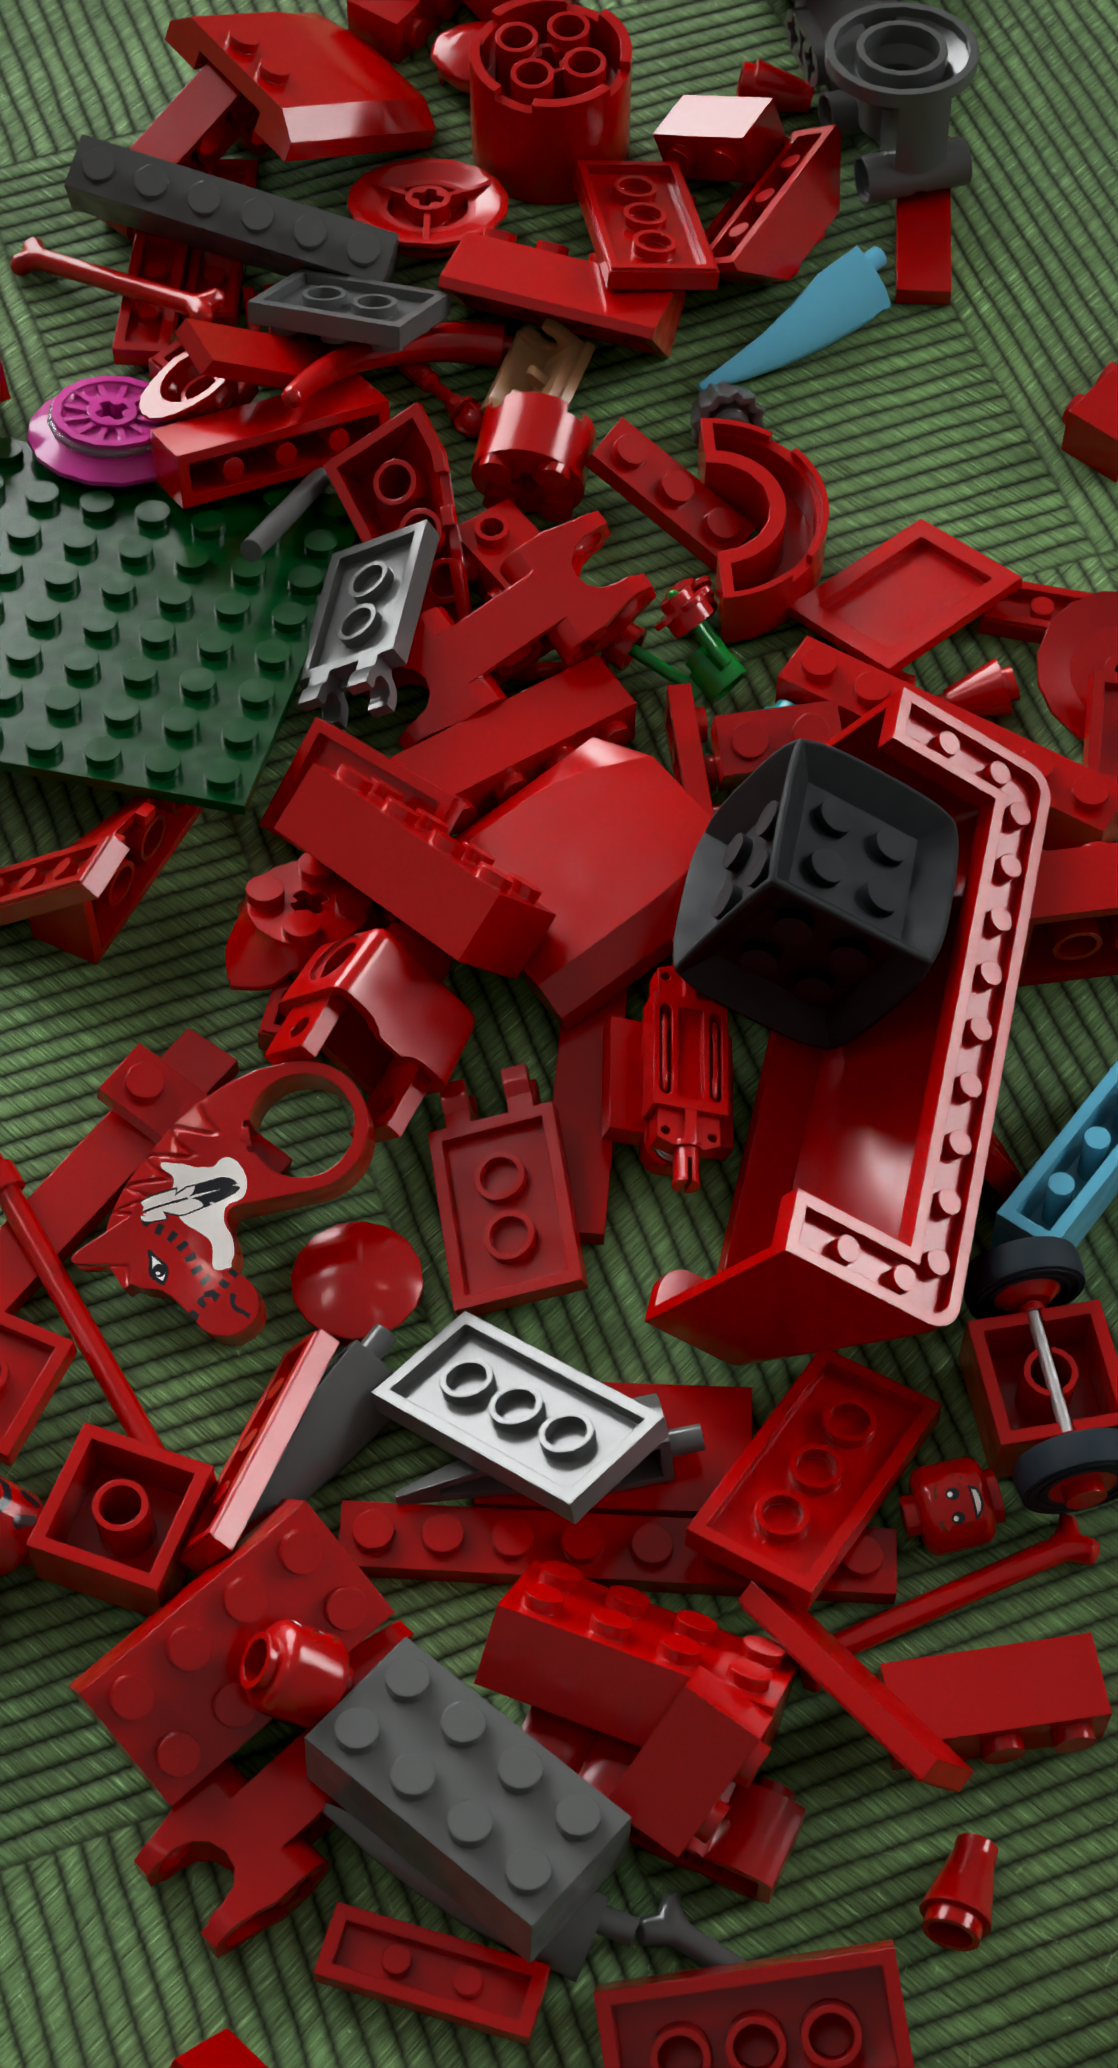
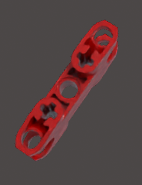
M599 511L582 515L562 525L542 531L510 553L500 567V573L510 587L459 622L455 623L443 607H435L419 614L407 664L392 669V678L396 689L407 685L424 687L430 692L425 710L405 728L404 733L398 739L403 750L508 699L500 685L553 649L556 650L567 666H574L596 655L614 643L620 634L655 599L656 594L653 585L644 573L630 575L617 583L605 587L587 585L580 579L581 569L584 564L603 547L605 541L611 535L607 522ZM369 690L365 691V695L370 699Z
M401 1620L360 1642L348 1653L350 1658L349 1667L353 1669L355 1675L354 1687L405 1636L413 1642L412 1636L414 1633ZM308 1727L251 1780L231 1760L222 1762L175 1803L169 1815L134 1860L137 1872L151 1887L159 1882L168 1880L179 1870L197 1861L217 1862L232 1872L234 1884L224 1902L210 1916L208 1924L201 1932L205 1940L204 1944L217 1958L237 1948L263 1930L283 1921L320 1885L330 1869V1863L312 1844L334 1825L323 1813L325 1804L328 1803L343 1810L345 1809L307 1778L304 1737L314 1727Z

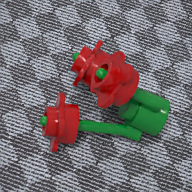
M703 576L696 580L687 578L671 587L665 595V600L659 606L664 615L654 625L657 631L666 626L675 639L680 638L691 630L702 646L685 663L691 671L689 677L641 648L647 631L635 624L634 621L620 634L614 643L602 650L600 657L606 666L610 663L621 671H624L635 659L675 685L691 683L694 702L705 694L713 704L726 696L748 672L726 648L708 621L718 608V604L713 598L715 594L710 588L712 581L709 576Z

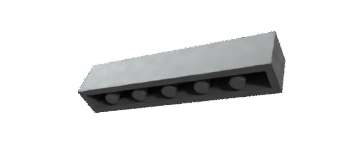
M83 134L79 140L64 183L73 210L286 277L304 268L392 283L400 260L399 234Z

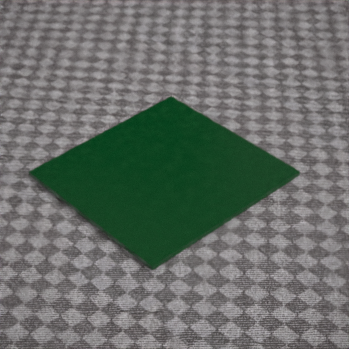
M10 437L0 438V770L245 815L297 690L298 680L309 651L311 627L332 554L355 546L359 539V535L338 494L322 493L258 561L251 562L242 556L240 552L241 543L294 488L283 484L270 485L182 509L156 481L127 487L89 486L60 477L42 465L35 458L27 442L18 441Z

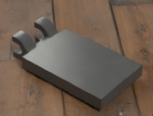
M427 519L332 554L310 631L309 651L298 680V685L303 689L298 705L305 712L321 707L323 720L341 730L345 729L349 714L347 700L344 695V691L347 690L353 695L369 690L370 703L368 712L374 719L395 711L397 690L392 678V669L407 664L440 534Z

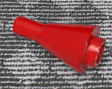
M993 658L943 690V693L935 695L979 717L1012 715V702L1020 700V692L1012 668L1010 666L1001 668L996 658Z

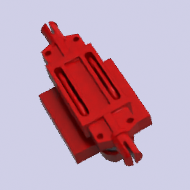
M674 965L658 968L651 978L650 997L643 1007L642 1021L610 1016L603 1028L601 1140L639 1146L640 1161L644 1167L652 1174L673 1177L672 1189L680 1192L684 1187L683 1193L687 1194L700 1189L699 1159L708 1158L725 1161L734 1149L732 1038L728 1037V1009L691 987L675 972Z

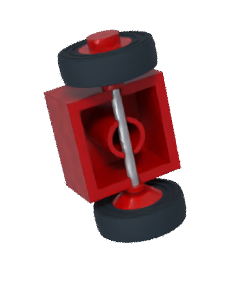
M1035 1236L1009 1241L981 1253L969 1262L963 1296L971 1315L978 1320L967 1321L958 1359L988 1468L993 1469L996 1479L1014 1476L1019 1497L1027 1509L1042 1514H1064L1094 1508L1118 1498V1358L1100 1299L1069 1304L1081 1294L1085 1287V1271L1076 1247L1066 1239L1052 1236Z

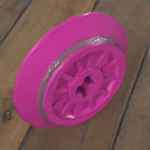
M104 375L82 379L65 387L56 397L46 401L30 418L27 443L37 461L60 477L89 486L127 487L156 481L150 429L180 421L172 419L166 422H152L142 415L139 403L141 395L149 385L148 382L125 376Z

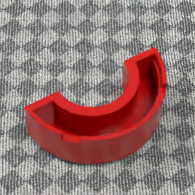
M700 418L698 450L700 481L751 522L760 532L757 537L741 547L717 552L715 601L718 604L716 612L719 636L723 643L753 639L791 619L792 617L788 614V607L818 586L824 565L829 519L828 496L822 478L810 460L797 447L789 451L784 446L773 441V432L736 420Z

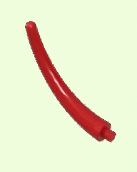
M445 322L436 324L430 328L428 333L420 335L404 346L402 351L395 353H379L373 351L370 348V344L351 342L329 352L302 370L283 390L281 395L282 402L290 409L298 408L314 394L337 381L358 373L389 366L415 363H462L500 368L501 357H506L515 336L504 335L505 323Z

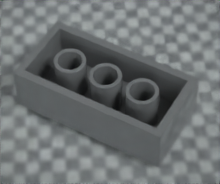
M406 1636L304 1737L307 1778L528 1963H531L628 1856L632 1818L630 1815Z

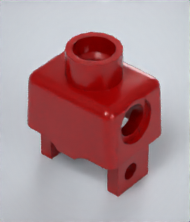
M396 922L386 927V929L375 928L322 945L313 953L278 1003V1010L286 1019L265 1052L264 1057L273 1065L316 1058L321 1050L370 1096L366 1106L374 1124L375 1143L401 1137L423 1097L445 1090L472 1034L475 1017L471 1010L443 984L452 968L453 957L406 923ZM355 1124L349 1132L352 1138L354 1136Z

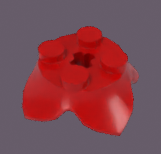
M306 852L299 860L273 867L265 874L256 876L247 883L246 898L238 904L237 913L239 916L229 935L225 950L226 973L231 990L265 991L278 987L291 974L300 973L320 946L375 928L386 929V927L395 923V917L388 910Z

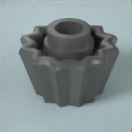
M725 381L717 385L709 383L706 390L698 391V399L692 403L690 424L692 425L691 441L699 444L700 418L730 419L766 429V425L762 420L766 408L756 403L755 394L737 385H730Z

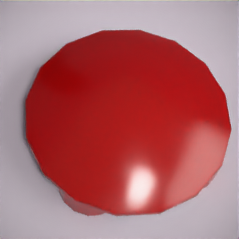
M364 1221L337 1224L315 1235L298 1254L291 1274L293 1300L306 1322L318 1330L322 1328L332 1337H335L340 1342L339 1344L344 1347L356 1339L361 1342L375 1324H380L389 1331L399 1327L417 1307L424 1294L420 1259L408 1240L386 1226Z

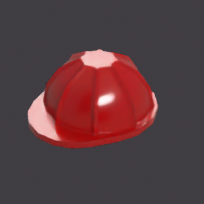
M185 351L173 358L149 383L141 395L139 408L142 415L152 422H166L172 419L181 422L229 409L237 400L238 384L237 381L200 375Z

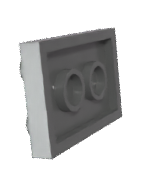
M304 268L299 269L247 301L248 323L270 327V331L274 334L283 336L300 333L319 335L320 340L328 344H345L351 341L370 344V348L379 353L402 351L404 346L420 335L428 333L430 328L451 315L449 292Z

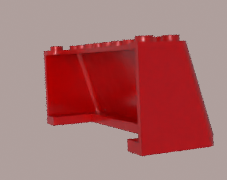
M905 687L888 697L824 744L846 752L909 785L941 806L955 820L959 836V857L946 935L937 958L919 986L872 1028L850 1043L835 1049H821L793 1041L770 1031L717 1274L704 1279L687 1270H675L662 1276L652 1288L644 1321L731 1365L742 1366L927 1334L952 1323L960 1312L1051 794L1044 775L1035 765Z

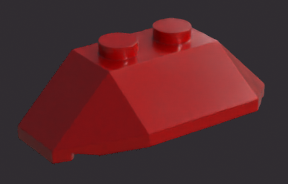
M837 124L794 131L783 142L785 147L757 183L743 182L706 229L705 235L720 272L719 280L744 285L768 282L782 284L792 279L799 272L800 264L812 248L824 238L825 230L840 211L841 132Z

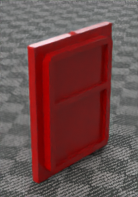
M919 519L798 599L788 607V614L857 659L890 675H894L1021 588L1022 577L927 521Z

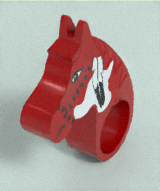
M308 1060L292 1061L257 1069L226 1083L196 1104L168 1130L126 1184L112 1211L106 1232L76 1251L71 1261L83 1272H113L123 1289L131 1297L143 1293L150 1297L166 1298L174 1301L197 1322L211 1339L220 1344L236 1346L244 1345L253 1340L266 1325L267 1309L263 1298L252 1283L241 1275L244 1260L237 1237V1226L248 1218L331 1201L348 1192L360 1181L371 1163L375 1148L374 1124L361 1093L355 1084L341 1071L327 1064ZM307 1089L322 1090L340 1097L354 1112L355 1130L346 1154L332 1168L310 1177H290L270 1169L253 1152L252 1136L258 1135L260 1125L266 1113L281 1098L293 1092Z

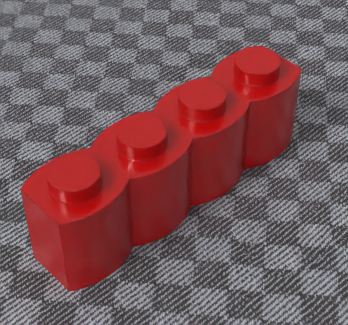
M534 1706L531 1707L521 1727L523 1731L607 1798L642 1748ZM759 1778L755 1784H751L750 1788L731 1782L720 1797L721 1800L731 1807L706 1844L693 1836L679 1857L673 1855L631 1824L629 1843L636 1844L650 1854L673 1865L703 1874L705 1877L733 1892L769 1904L802 1829L806 1809L795 1802L797 1797L790 1789L773 1780Z

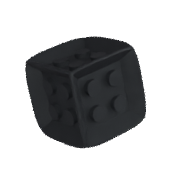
M798 739L784 745L768 757L723 802L711 818L696 846L685 880L676 921L672 954L675 972L691 987L709 999L793 1041L829 1050L850 1043L872 1028L905 1000L924 980L939 954L948 927L958 866L959 836L955 820L941 806L924 794L837 748L807 739Z

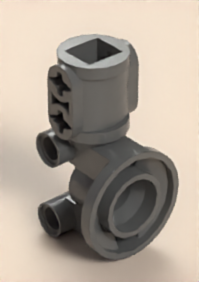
M796 0L794 8L788 9L786 12V37L789 48L811 87L825 85L828 89L827 92L820 94L818 101L821 127L837 124L841 132V139L867 134L881 143L880 152L860 155L855 159L854 180L861 202L864 205L913 196L915 192L924 194L968 185L972 178V160L969 147L962 136L948 138L952 98L963 92L971 84L977 72L979 45L972 30L956 16L925 4L898 2L897 0Z

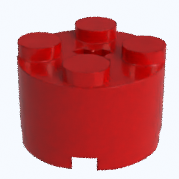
M514 392L504 396L503 404L494 408L493 402L488 405L484 412L471 468L472 482L476 489L484 496L482 501L484 508L489 509L509 498L518 509L539 512L542 517L553 522L568 521L572 517L573 509L581 503L585 492L589 468L584 463L592 454L596 440V429L591 419L583 413L582 420H579L567 412L569 402L538 392Z

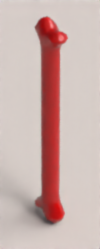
M36 237L29 238L23 244L22 251L13 256L10 265L15 275L23 276L36 270L185 314L190 319L211 323L214 320V314L222 309L225 304V295L220 289L214 288L202 293H190L47 250L42 239Z
M1069 1513L1060 1514L1057 1528L1050 1538L832 1635L855 1656L1059 1564L1071 1562L1088 1567L1092 1566L1099 1556L1100 1545L1096 1539L1083 1535L1080 1532L1076 1516ZM799 1665L798 1670L801 1675L803 1688L812 1693H818L821 1685Z

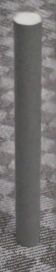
M324 467L311 471L241 543L240 552L246 560L251 562L258 561L331 485Z

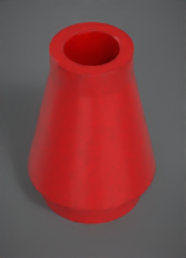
M757 59L756 64L743 62L735 97L773 98L777 112H801L808 114L815 87H811L807 80Z
M974 1833L959 1834L956 1837L952 1852L919 1906L920 1914L923 1917L921 1926L923 1933L931 1941L947 1949L955 1951L975 1950L979 1946L981 1938L988 1936L991 1932L994 1870L999 1851L995 1843L988 1838Z

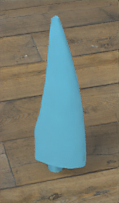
M858 246L848 251L818 273L763 334L701 381L696 388L699 391L706 390L709 383L717 385L722 381L733 384L784 367L824 349L866 325L880 313L888 310L891 307L888 292L877 273V270L887 263L884 252L877 246H873L865 253Z

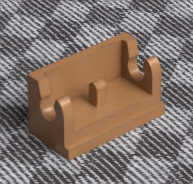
M551 318L545 319L542 329L546 334L552 336L556 342L545 340L540 333L526 325L517 332L480 411L484 414L486 407L492 402L493 408L503 404L504 396L514 392L544 393L569 402L570 405L596 347L588 340L583 342L563 324Z

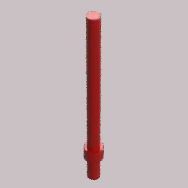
M0 1152V1207L127 1437L165 1449L22 1191L26 1184L14 1162L9 1159L5 1160Z

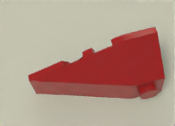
M416 402L322 465L362 543L426 519L435 528L440 537L420 614L435 607H443L454 622L457 623L472 613L448 457L423 406Z
M135 796L70 846L72 847L104 836L115 835L129 848L128 853L100 897L28 918L32 936L97 965L204 808Z

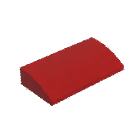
M893 1939L596 1984L593 1991L604 2068H915Z

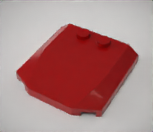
M259 12L192 16L171 20L169 23L165 41L194 70L201 69L210 61L260 111L254 131L284 162L430 148L436 128L426 98L365 39L316 12Z
M592 737L454 838L460 843L463 840L469 841L486 851L496 859L492 866L508 876L512 872L536 886L543 892L538 902L557 915L521 974L526 978L531 992L566 1031H569L673 953L671 941L675 933L677 916L690 862L696 846L712 817L653 756Z

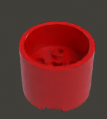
M511 0L492 10L491 20L482 27L476 37H471L469 43L472 157L476 167L481 168L500 181L508 196L524 202L542 205L577 202L578 198L571 180L573 161H628L630 151L632 44L625 26L612 12L605 8L598 13L583 6L570 4L569 0Z

